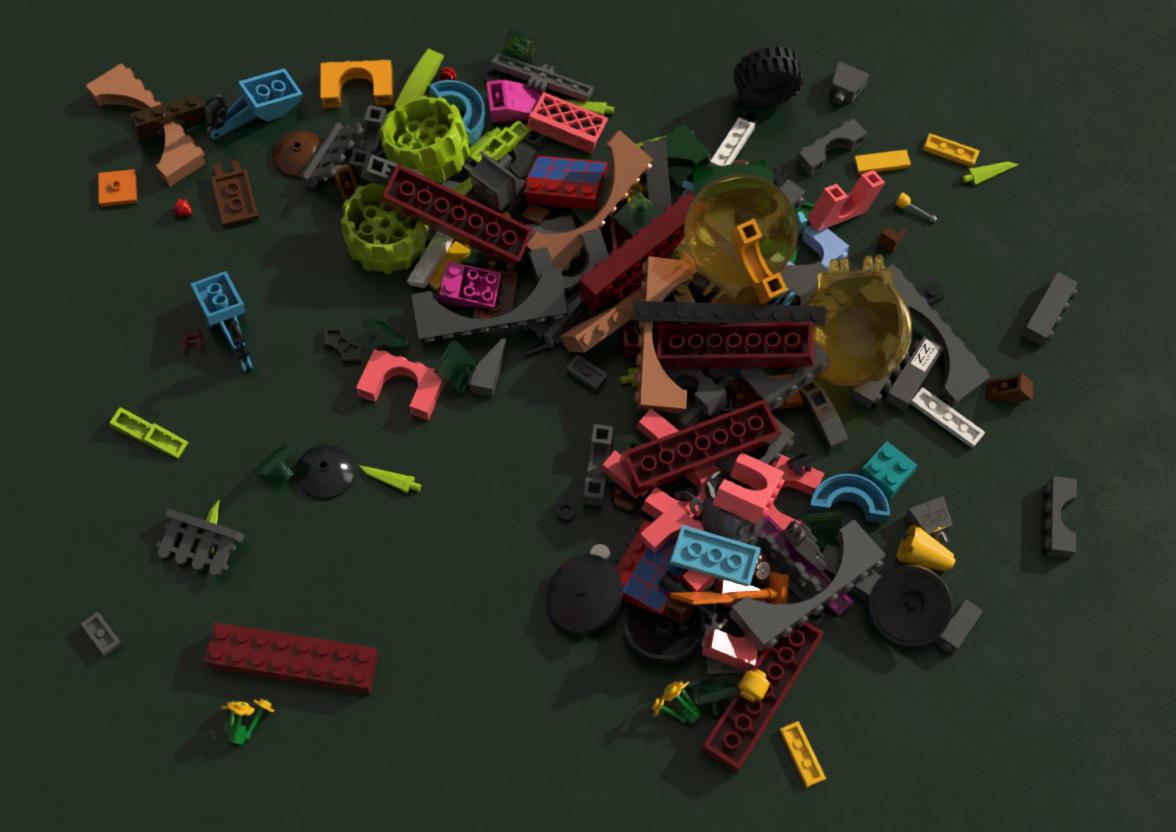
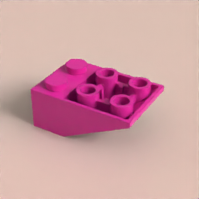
M507 80L487 82L491 123L529 119V115L534 111L541 98L539 88L534 90V86L529 88L526 84Z
M447 261L437 302L455 307L494 308L501 273Z

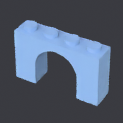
M810 224L804 230L802 240L819 254L821 263L832 272L839 261L842 263L847 258L849 245L829 229L825 228L817 231ZM781 253L772 260V262L794 265Z

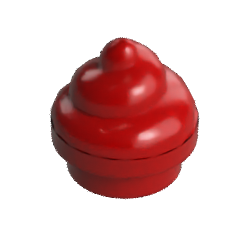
M445 67L440 71L439 79L440 81H455L456 73L452 68Z
M179 199L173 212L178 217L192 215V209L188 201Z

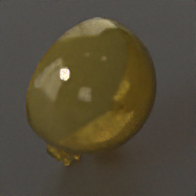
M731 174L708 183L696 194L688 207L684 220V239L674 250L682 258L673 269L677 271L683 266L685 261L688 262L691 266L683 273L682 277L686 279L695 268L711 282L702 294L708 295L712 288L716 286L720 291L713 297V303H716L723 294L733 300L742 289L753 287L731 240L730 234L736 226L755 219L762 234V238L759 240L762 257L773 275L781 272L793 256L798 240L796 214L788 197L778 186L767 179L752 174Z
M882 255L875 257L874 269L872 257L866 256L864 258L863 270L849 271V261L847 258L840 260V272H838V261L831 259L829 261V272L818 273L817 289L806 304V306H826V326H814L816 331L815 342L829 356L831 365L827 371L820 373L819 376L840 386L859 387L871 385L890 375L905 358L911 344L913 331L911 313L905 299L894 287V270L884 268Z

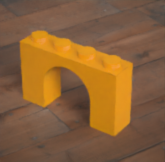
M391 60L321 63V101L323 108L341 107V88L348 80L353 78H364L374 85L375 106L393 105Z
M755 219L736 226L731 232L730 237L761 304L780 297L787 291V287L780 272L773 275L762 257L759 248V240L762 238V234Z

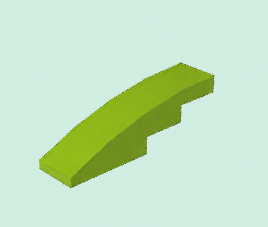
M427 49L405 84L394 106L395 108L404 101L414 100L424 95L426 88L430 87L429 85H431L444 55Z
M517 120L510 128L505 127L498 135L493 134L470 158L479 163L482 159L479 152L483 151L497 161L512 151V148L523 142L531 129H528L526 125Z

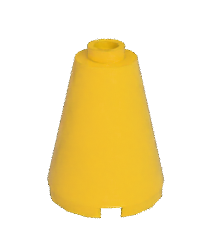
M912 525L905 534L908 537L905 540H901L897 551L898 561L944 572L952 569L955 564L952 552L916 525Z

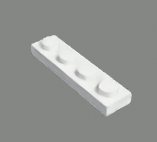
M738 118L710 161L709 167L731 165L754 130L755 124Z
M440 231L436 232L407 279L409 285L421 288L426 287L454 238Z
M923 387L911 400V405L971 448H974L985 434L982 429Z

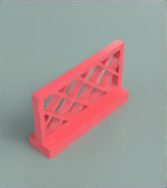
M543 93L534 111L529 115L527 128L592 154L608 118ZM544 100L552 102L553 105L545 106ZM565 107L569 111L562 113L560 108ZM556 109L558 114L550 115L548 110ZM545 112L546 116H542L537 113ZM576 114H582L585 118L578 119ZM572 116L574 120L567 122L565 117ZM561 118L563 123L557 122L554 119ZM597 120L602 122V124L594 126L592 121ZM588 122L590 127L583 128L581 123ZM577 125L579 130L574 129L570 126ZM593 131L595 137L587 134V132Z

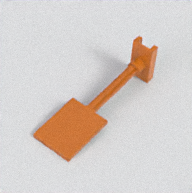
M770 571L769 587L762 590L727 591L724 593L712 591L670 593V597L690 604L733 602V600H742L748 595L750 599L765 598L769 604L785 605L787 604L789 575Z

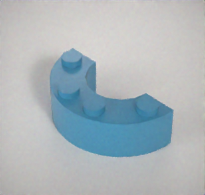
M445 80L429 85L432 98H445L447 103L450 105L454 104L465 113L462 121L470 141L469 146L474 144L480 138L485 128V108L480 94L470 85L460 81Z
M839 474L823 481L815 490L807 514L827 516L833 504L839 501H850L862 509L866 522L886 524L890 516L889 504L882 490L869 479L855 474Z

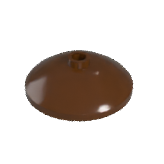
M294 131L282 136L274 145L272 152L276 168L287 176L298 178L322 140L317 135L307 131Z

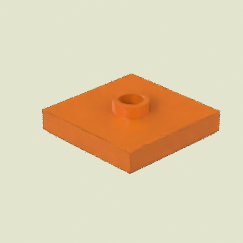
M135 169L98 173L100 207L137 203Z

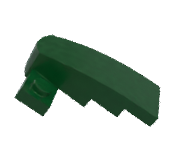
M766 160L748 164L722 165L692 170L694 191L697 199L714 195L715 200L734 196V200L738 201L753 197L756 215L774 212L772 203L774 175L767 166Z

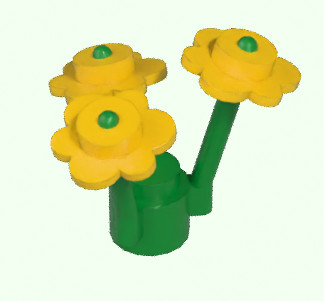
M681 680L680 682L669 684L665 688L664 695L652 703L651 709L654 710L652 716L655 717L661 709L676 717L682 723L687 721L690 725L693 724L700 717L701 712L683 689L690 682L686 681L683 683ZM680 693H681L682 696L685 698V700L687 701V703L679 696ZM673 698H676L682 704L679 710L681 715L663 706L664 701H671Z
M261 698L260 701H253L261 707L247 730L246 726L241 725L242 717L244 714L251 715L254 712V708L249 707L248 703H235V701L227 702V706H221L222 709H230L227 731L229 734L228 741L244 744L245 739H250L251 732L264 709L271 712L275 711L270 708L272 704L268 702V699L264 700ZM237 714V722L234 724V717Z

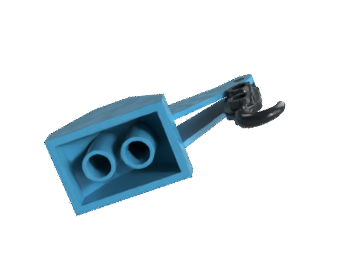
M285 68L238 81L237 90L241 97L228 110L225 104V97L220 93L213 94L206 100L205 105L208 106L211 101L218 99L217 103L212 106L209 119L210 127L207 129V132L212 139H217L257 117L267 122L281 118L301 101L302 93Z
M224 271L191 283L194 296L208 328L219 325L238 358L243 371L246 372L253 369L249 358V350L244 343L246 340L237 320V317L244 315L246 310L227 272ZM232 319L230 326L233 334L230 336L224 322Z

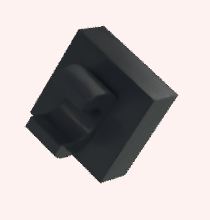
M801 453L787 460L786 463L789 469H794L795 474L801 477L803 476L801 473L802 467H805L806 472H811L809 463L813 460L810 454Z

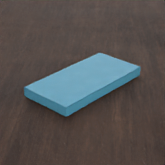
M682 525L670 564L749 588L761 548Z

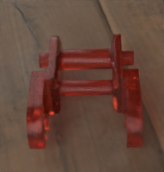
M199 329L191 333L185 330V334H183L185 340H182L183 353H186L188 343L197 342L199 351H203V342L200 338L202 333L199 332ZM196 336L197 339L188 340V337Z

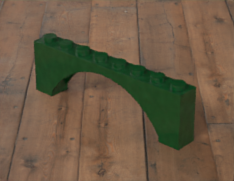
M684 124L674 128L666 137L659 139H665L668 166H679L697 170L710 163V153ZM612 174L609 177H605L598 211L607 198ZM569 208L570 214L580 226L587 223L598 212L595 210ZM607 218L604 219L605 224L600 229L603 238L610 234Z

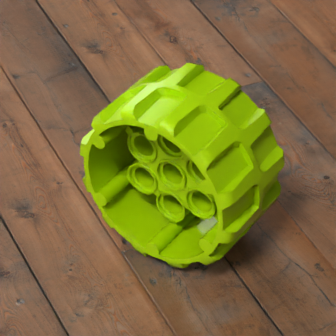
M420 96L414 100L404 101L395 110L386 115V121L380 127L379 134L382 140V147L388 161L423 173L424 177L439 184L446 182V179L455 173L458 174L462 170L465 160L469 159L470 150L468 145L470 141L459 109L454 104L450 105L447 103L445 98Z
M371 183L364 187L359 186L355 189L354 195L344 202V217L340 220L350 257L353 260L360 261L364 269L368 271H381L384 274H392L393 271L411 268V264L418 257H422L426 250L425 241L430 239L429 226L379 203L387 186ZM413 223H415L414 230L411 229Z

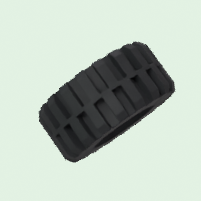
M768 46V48L764 49L762 47L755 52H750L748 56H744L737 63L733 72L739 99L747 106L750 105L753 108H771L774 105L779 106L785 101L788 102L793 96L795 97L804 82L797 54L789 48H783L782 46Z

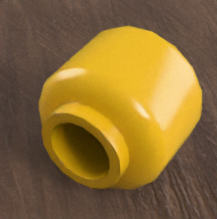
M758 669L745 672L738 685L741 691L740 695L751 702L761 700L770 685L766 679L767 675Z

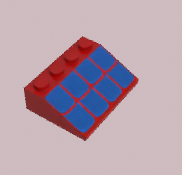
M538 156L528 175L524 190L527 203L598 211L608 162Z
M645 520L616 568L623 582L622 601L664 615L666 604L671 599V592L664 587L658 586L660 578L666 571H669L673 577L681 581L682 576L689 570L670 564L678 537L670 540L656 554L641 541V533L652 524V522Z

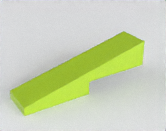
M121 407L110 421V428L176 459H179L188 445V441L155 423L153 425Z

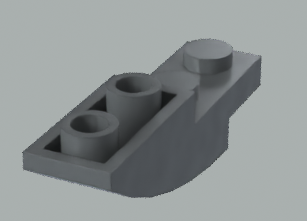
M815 378L810 384L800 388L801 396L814 415V421L830 447L833 448L849 441L835 408L823 387L819 386Z

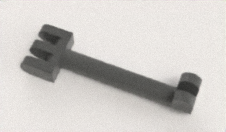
M692 487L687 488V490L682 489L679 492H672L675 500L685 499L690 502L691 514L696 513L695 505L698 506L699 512L704 511L703 504L695 496Z

